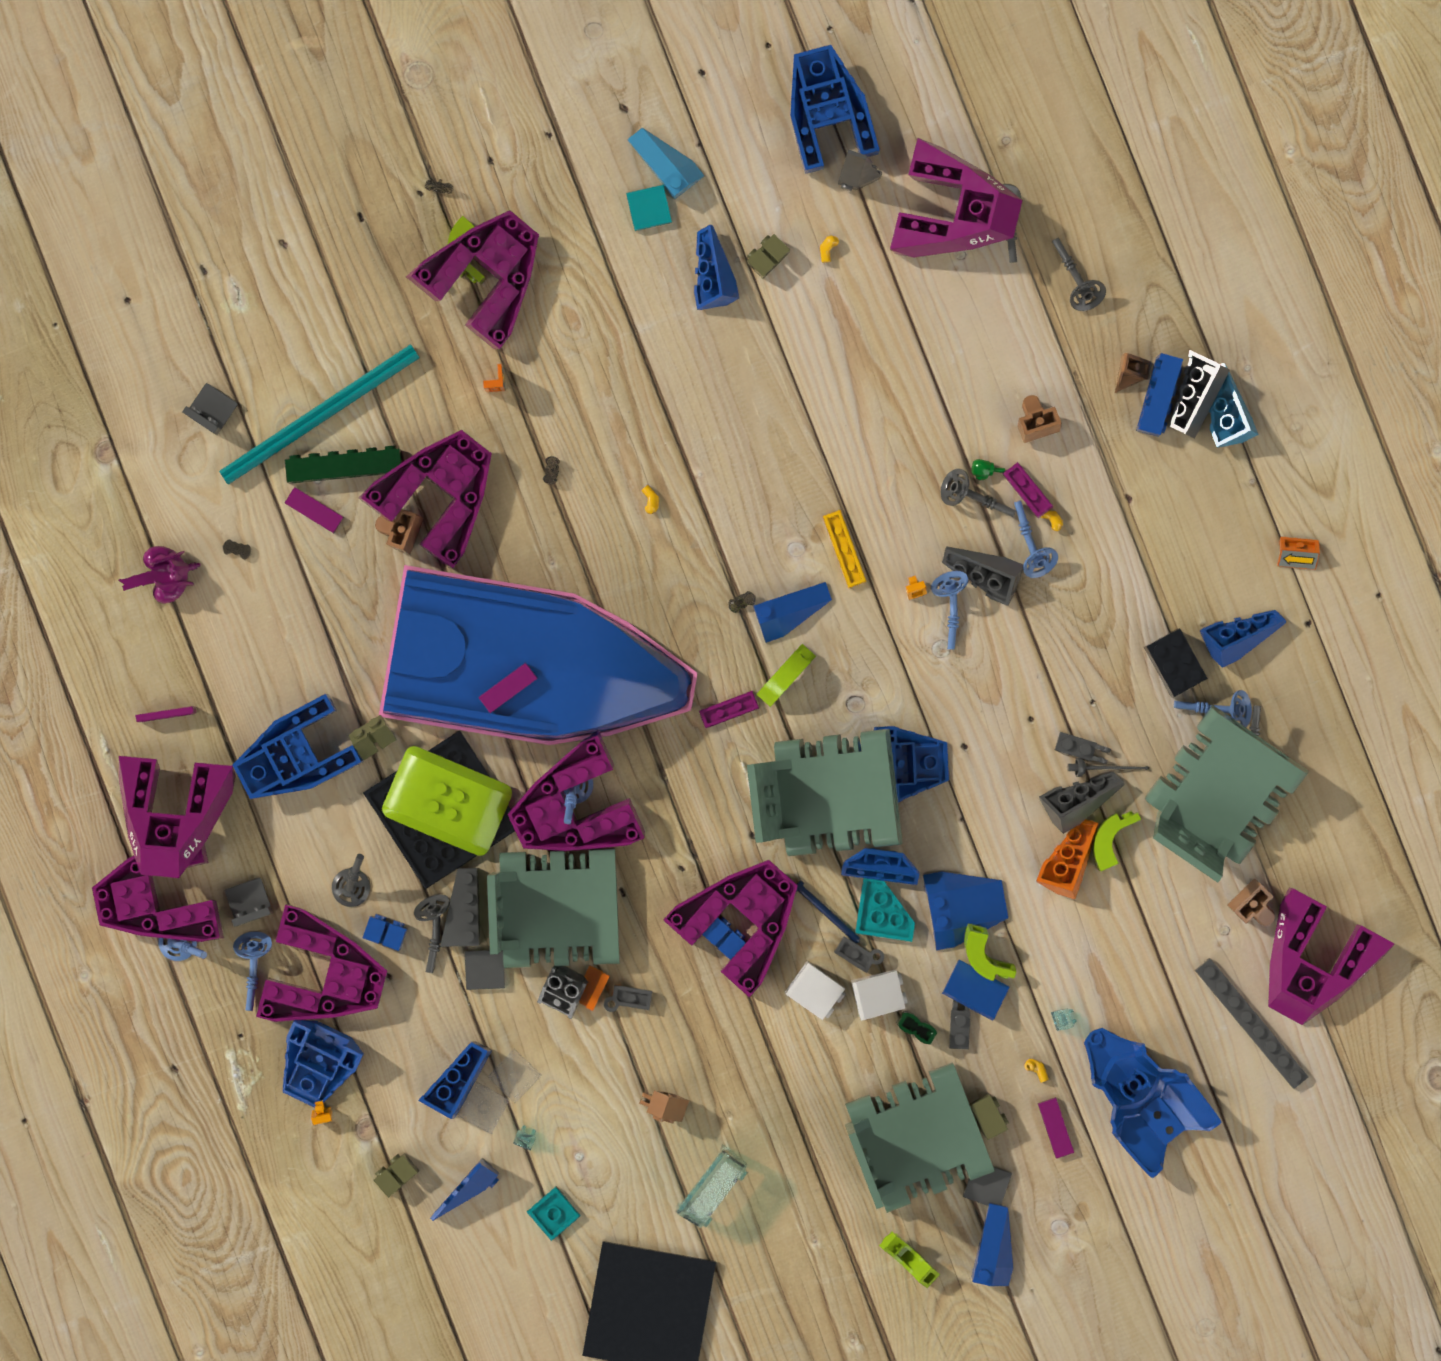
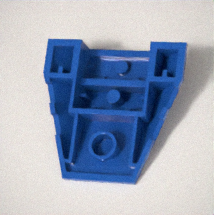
M895 726L874 727V730L890 729L898 802L949 781L947 742Z
M942 871L923 875L936 951L953 948L964 943L968 923L985 927L988 930L1008 919L1002 880Z
M294 1020L286 1037L287 1049L285 1053L283 1093L315 1108V1102L323 1100L324 1103L357 1070L364 1053L352 1037L319 1021Z

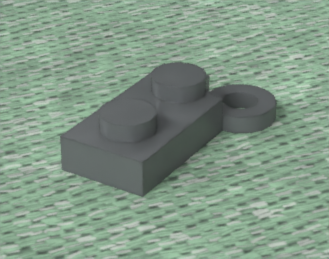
M845 936L834 951L835 954L865 973L868 972L872 964H880L884 960V953L881 950L874 949L869 952ZM875 953L880 954L879 960L873 959Z
M614 985L613 996L605 999L604 1007L609 1012L616 1011L619 1006L650 1010L652 991ZM611 1000L615 1002L613 1008L608 1006V1002Z

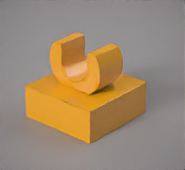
M916 576L908 578L910 585L905 587L909 600L927 595L924 581L918 582Z
M323 1100L315 1102V1110H312L311 1115L312 1124L317 1125L332 1121L333 1113L331 1106L324 1107Z

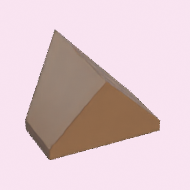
M1124 353L1121 356L1115 393L1143 380H1148L1151 361Z

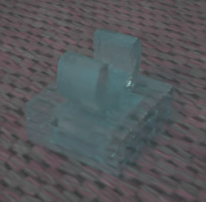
M1061 1009L1051 1012L1057 1031L1074 1027L1073 1024L1076 1023V1019L1071 1020L1070 1013L1074 1012L1073 1009Z
M524 1125L521 1131L518 1130L513 1144L531 1151L536 1139L534 1136L536 1130L533 1129L531 1134L525 1133L526 1126Z

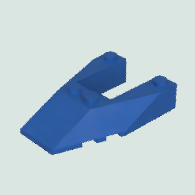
M832 45L794 54L790 116L804 173L808 174L824 169L815 129L850 120L858 153L868 157L878 155L880 149L865 95L844 66Z
M324 694L275 720L233 763L232 766L250 799L312 789L364 762L353 745L319 762L302 729L337 711L329 694Z

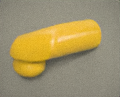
M827 236L820 245L822 263L831 262L830 250L839 244V239L836 236Z
M647 485L641 490L648 498L645 511L648 514H653L659 508V496Z
M1049 510L1040 517L1049 519L1052 524V530H1061L1063 520L1056 511Z
M1028 1059L1025 1062V1069L1037 1073L1040 1083L1049 1080L1042 1062L1035 1059Z

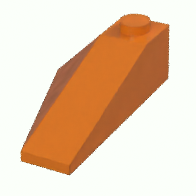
M1085 819L1080 825L1071 829L1061 844L1057 845L1052 855L1043 862L1036 881L1058 895L1076 899L1099 824Z

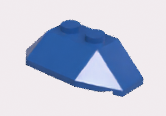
M864 848L843 862L841 875L917 885L920 872L904 853Z

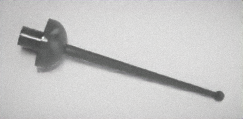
M1076 758L1075 764L1067 765V770L1075 771L1076 777H1081L1085 774L1086 770H1148L1149 767L1086 765L1083 759Z

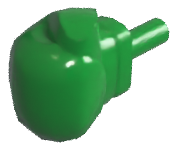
M976 459L972 463L971 472L976 476L977 480H986L988 476L993 475V472L1004 473L1005 468L994 467L993 462Z

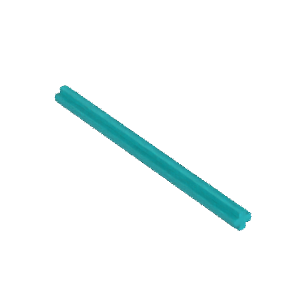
M411 344L221 469L219 471L229 485L420 358Z

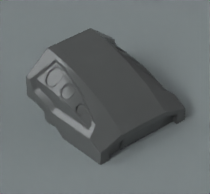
M554 965L542 988L537 1003H543L572 1019L588 981L582 974L566 966Z

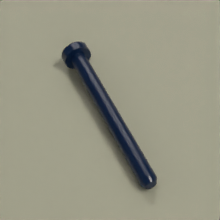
M802 880L797 883L796 892L801 893L854 943H858L861 940L854 931L803 886L804 882Z

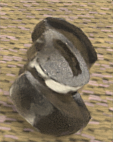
M439 179L438 182L432 180L425 182V188L429 191L451 194L454 190L452 184L442 183V179Z
M549 456L545 459L547 466L543 481L548 485H552L558 481L560 460L555 456Z
M228 539L223 544V552L225 555L231 553L240 555L243 560H246L251 555V547L249 544H238Z
M747 591L745 594L730 599L728 608L733 613H738L740 608L744 609L747 605H755L756 596L752 592Z

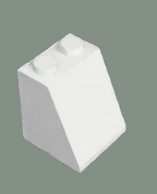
M807 961L785 990V994L823 1020L824 1017L828 1019L833 1013L834 1009L832 1007L835 1002L840 1003L844 998L845 988Z
M896 970L851 980L861 1021L905 1009L904 1004L908 1003L906 993H902L900 985H903L901 973L897 974Z

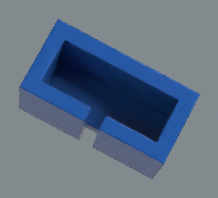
M380 914L370 916L362 938L377 944L381 943L383 946L397 951L401 950L408 928L404 927L405 923L394 920L393 923L386 921L387 917Z
M717 917L702 935L731 960L745 945L746 942L743 940L745 936L739 930L734 932L729 927L731 923L724 917L721 919Z

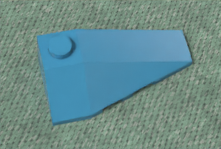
M641 128L627 139L674 200L704 177V174L691 159L644 128Z
M1229 372L1209 410V413H1211L1210 431L1218 448L1240 444L1259 435L1244 400Z

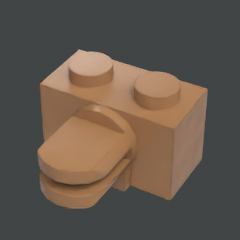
M1029 395L1023 400L1022 408L1025 416L1019 418L1017 427L1024 443L1060 432L1062 423L1055 407L1044 410L1039 398L1034 395Z
M401 509L396 519L394 518L392 522L382 516L378 517L375 527L381 534L389 536L386 543L388 546L411 554L424 519L415 513Z
M1255 878L1227 904L1246 924L1254 918L1259 924L1268 926L1275 919L1273 910L1267 905L1273 896Z
M654 1090L653 1095L646 1092L642 1093V1097L651 1100L650 1102L642 1099L639 1104L648 1107L647 1113L653 1115V1119L674 1124V1121L682 1122L689 1100L676 1094Z

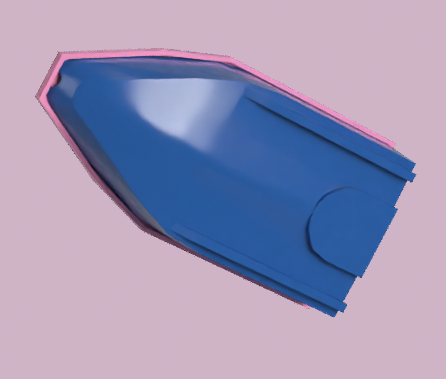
M404 565L379 715L385 718L553 745L584 740L597 730H599L601 737L610 736L691 711L697 672L629 622L576 594ZM526 662L537 676V679L490 713L478 697Z

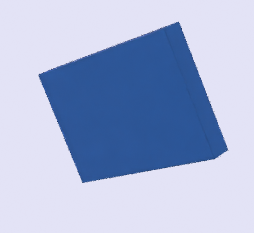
M959 959L942 994L993 1021L1010 987L996 979L992 981L984 978L971 965Z

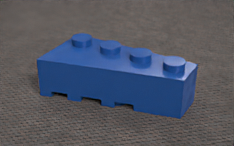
M1163 353L1156 357L1136 431L1159 437L1161 433H1165L1167 426L1165 419L1166 415H1169L1171 412L1172 404L1170 402L1177 390L1176 382L1182 372L1181 365L1183 359Z
M476 1041L471 1042L418 1101L450 1119L456 1118L492 1050Z

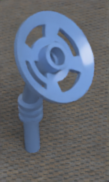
M1022 501L1014 502L1020 522L1018 525L1021 527L1020 531H1022L1021 535L1024 536L1031 554L1024 562L1023 572L1030 578L1044 576L1057 564L1058 553L1050 547L1037 550L1031 535V525H1028L1030 522L1026 519ZM1044 566V568L1038 571H1033L1034 568H1041Z
M961 571L944 573L937 577L931 585L934 595L940 597L950 596V616H948L950 620H948L949 624L947 625L949 627L947 649L955 650L956 630L959 628L957 625L959 624L957 620L960 618L958 617L957 593L962 591L968 584V576ZM950 578H961V579H960L959 581H956V580H953V579H950Z
M1236 691L1230 706L1214 705L1224 713L1231 714L1232 718L1240 721V724L1244 727L1249 725L1252 707L1250 698L1245 691ZM1174 701V708L1194 710L1196 713L1204 712L1206 714L1212 706L1208 705L1207 702L1204 704V702L1200 703L1198 701L1196 703Z
M593 779L588 780V790L586 793L583 792L586 787L585 782H583L581 790L579 789L580 784L564 790L566 795L564 804L566 807L565 824L571 823L573 809L576 807V804L585 801L591 795Z
M262 932L245 933L239 936L233 944L234 952L239 957L250 959L249 977H247L249 981L246 982L248 990L245 1010L253 1011L255 989L258 988L256 986L258 985L256 981L259 979L257 978L258 958L267 954L272 947L271 938ZM257 938V939H262V941H261V942L254 941V940L250 941V939Z
M159 938L160 951L170 960L182 961L191 955L202 959L207 957L205 951L196 948V941H192L191 944L187 940L168 939L167 945H163L164 938ZM172 947H173V948H178L179 951L173 950ZM168 951H170V952H172V953H175V954H179V953H180V956H173V955L169 954Z

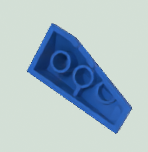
M708 225L697 232L696 255L699 257L698 268H695V274H698L697 285H694L697 310L727 306L739 299L737 282L713 225Z
M826 582L754 605L753 608L765 643L784 637L829 603L832 599Z
M1276 610L1253 614L1252 618L1241 620L1239 617L1234 618V621L1229 623H1223V621L1216 622L1201 629L1200 633L1211 657L1223 668L1245 656L1286 624V620Z
M482 1158L430 1219L434 1221L485 1191L488 1187L493 1188L499 1181L497 1178L499 1172Z
M989 1203L971 1275L972 1282L987 1286H1009L1013 1271L1009 1210L1006 1206Z

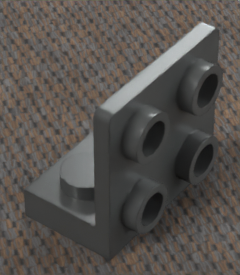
M206 383L191 406H186L182 413L215 435H218L238 406V403Z
M261 878L225 889V894L234 917L232 919L234 927L273 914Z

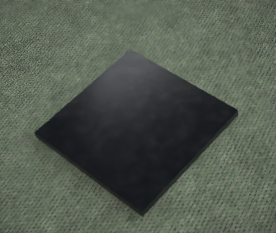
M460 730L428 750L489 776ZM396 771L363 792V794L423 887L427 889L478 855L394 821L383 814L382 807L397 773ZM509 805L491 847L515 832L508 817V813L511 811Z
M603 1241L582 1356L608 1361H699L716 1261Z

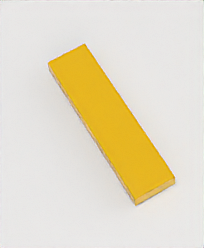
M841 510L822 516L848 588L867 582Z

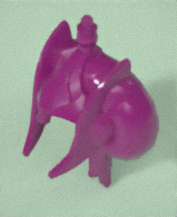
M153 546L143 555V562L151 571L133 575L126 579H119L118 581L124 584L122 586L123 591L155 583L153 588L155 600L166 604L177 600L184 592L186 586L194 585L193 582L188 581V572L198 569L201 565L196 562L185 563L181 558L185 551L177 553L164 546Z

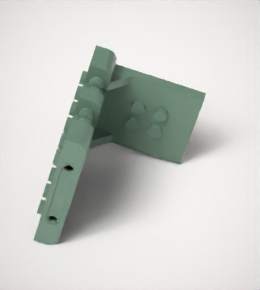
M1212 705L1197 725V729L1205 736L1201 734L1195 736L1198 741L1206 745L1204 750L1194 743H1190L1189 748L1183 745L1174 758L1178 764L1173 766L1175 771L1184 776L1182 780L1170 773L1167 774V779L1160 776L1147 793L1145 799L1159 810L1157 812L1153 839L1218 883L1223 877L1225 857L1241 864L1256 844V840L1252 837H1256L1257 833L1247 824L1252 822L1257 827L1263 828L1264 823L1270 825L1279 813V810L1275 807H1278L1280 803L1270 796L1271 792L1273 791L1283 798L1287 796L1285 791L1293 794L1307 776L1309 770Z
M890 729L861 732L860 739L858 736L853 738L854 752L851 753L848 739L842 738L841 741V734L824 736L823 743L822 741L816 742V757H813L810 742H805L804 749L803 739L778 741L774 744L775 761L747 765L756 843L784 838L788 856L817 853L816 847L817 849H822V834L826 833L829 848H834L835 845L836 851L853 850L854 845L860 844L859 830L863 829L866 844H871V835L874 847L903 844Z
M615 848L589 849V868H586L585 853H581L580 869H574L573 854H569V869H566L565 851H550V870H547V855H542V870H535L536 858L535 855H530V871H527L526 852L500 853V872H493L487 875L490 955L499 954L503 950L504 968L531 967L530 948H534V963H539L540 960L538 948H546L545 960L546 963H551V948H554V965L569 966V947H572L573 962H576L578 959L577 947L584 946L585 961H589V946H593L594 965L620 964Z
M953 1062L929 1071L935 1090L931 1091L927 1078H924L922 1083L927 1093L920 1095L919 1088L915 1082L911 1083L915 1098H912L906 1080L892 1085L899 1104L895 1105L891 1092L886 1093L887 1099L891 1104L889 1108L884 1109L882 1099L879 1096L875 1097L880 1109L878 1112L875 1111L870 1095L845 1103L852 1121L845 1124L876 1209L885 1207L888 1213L911 1204L905 1186L909 1185L913 1198H916L918 1193L913 1183L918 1181L921 1183L923 1192L925 1194L929 1193L924 1181L926 1178H928L934 1195L947 1190L941 1173L945 1171L949 1184L954 1183L953 1177L949 1170L956 1167L958 1177L963 1180L965 1177L960 1167L963 1164L970 1181L995 1172Z

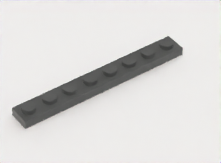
M1210 958L1194 970L1293 1089L1308 1078V1075Z

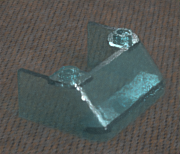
M722 1145L718 1156L683 1202L676 1205L675 1212L699 1228L702 1226L707 1227L713 1219L711 1215L738 1179L742 1181L747 1175V1163Z

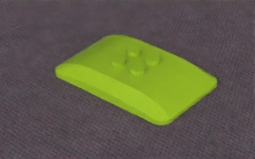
M412 746L406 750L384 801L382 811L386 817L475 855L482 856L489 851L511 800L512 789L503 782L420 747Z

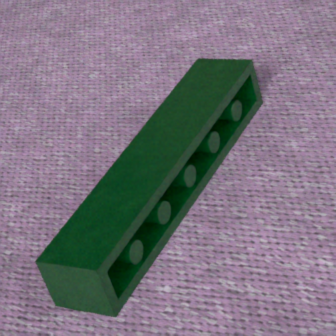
M385 446V450H377V447L366 448V452H358V449L346 450V454H339V451L327 452L328 455L320 456V453L308 454L309 457L301 458V455H291L289 459H285L287 483L294 484L385 475L402 463L401 449H396V446Z

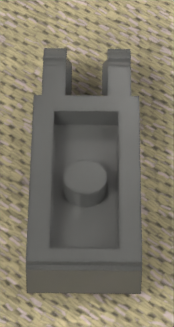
M1060 732L1054 750L1088 761L1093 760L1107 764L1108 760L1093 755L1095 749L1110 753L1111 748Z
M953 1000L950 1016L949 1049L969 1050L970 1010L966 1006H964V1010H957L958 1002Z

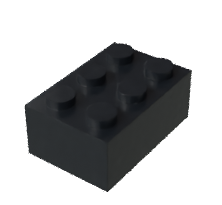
M1180 628L1144 647L1171 697H1175L1208 679Z

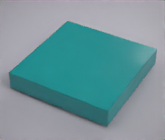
M664 185L626 193L635 231L672 223Z
M556 1186L527 1210L529 1216L551 1241L581 1216Z

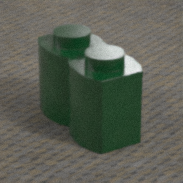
M903 1011L896 1022L902 1031L914 1034L924 1044H931L937 1035V1031L931 1024L920 1021L917 1016L908 1011Z

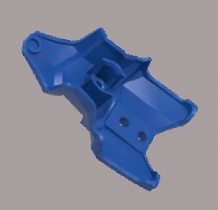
M1104 1028L1096 1029L1086 1037L1084 1045L1089 1059L1092 1085L1104 1092L1113 1107L1110 1120L1113 1127L1112 1134L1151 1178H1154L1163 1170L1167 1144L1180 1133L1187 1130L1211 1131L1221 1124L1220 1118L1192 1083L1187 1073H1180L1176 1069H1161L1146 1054L1147 1051L1144 1043L1129 1041ZM1159 1111L1161 1118H1154V1112ZM1168 1126H1171L1173 1128V1132L1171 1134H1168L1166 1132V1128Z

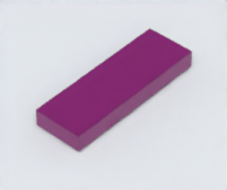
M1018 462L1003 473L1006 480L1038 519L1053 508L1050 501Z
M295 487L285 501L286 505L333 534L344 518Z
M525 662L478 698L491 713L535 681L537 676Z
M753 691L702 709L699 713L706 729L757 710L759 706Z
M195 706L138 714L135 717L136 722L141 723L193 715L196 713Z
M1056 1097L1037 1103L1055 1158L1074 1153Z

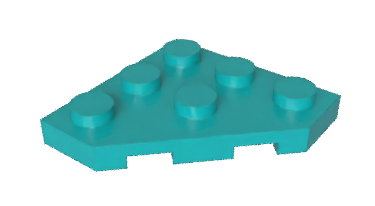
M863 878L855 933L912 942L915 922L885 881Z

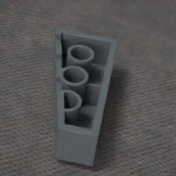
M1190 350L1188 366L1185 367L1184 371L1185 378L1183 385L1180 386L1179 401L1176 402L1170 427L1195 439L1230 370Z
M478 868L457 869L440 947L480 945Z

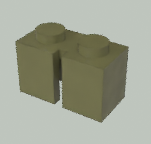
M775 234L771 237L767 235L761 241L762 247L758 250L753 249L747 255L749 258L747 264L762 279L790 253V249Z
M381 715L371 719L368 723L355 729L348 735L363 760L378 752L374 743L377 742L383 749L396 741L393 731Z
M988 1093L969 1104L987 1140L1008 1130L1006 1125L1009 1122L1004 1113H999L997 1108L1000 1105L995 1096L991 1097Z
M405 1153L401 1156L397 1154L390 1160L391 1165L385 1168L383 1166L375 1173L377 1177L373 1181L388 1198L419 1172V1169Z

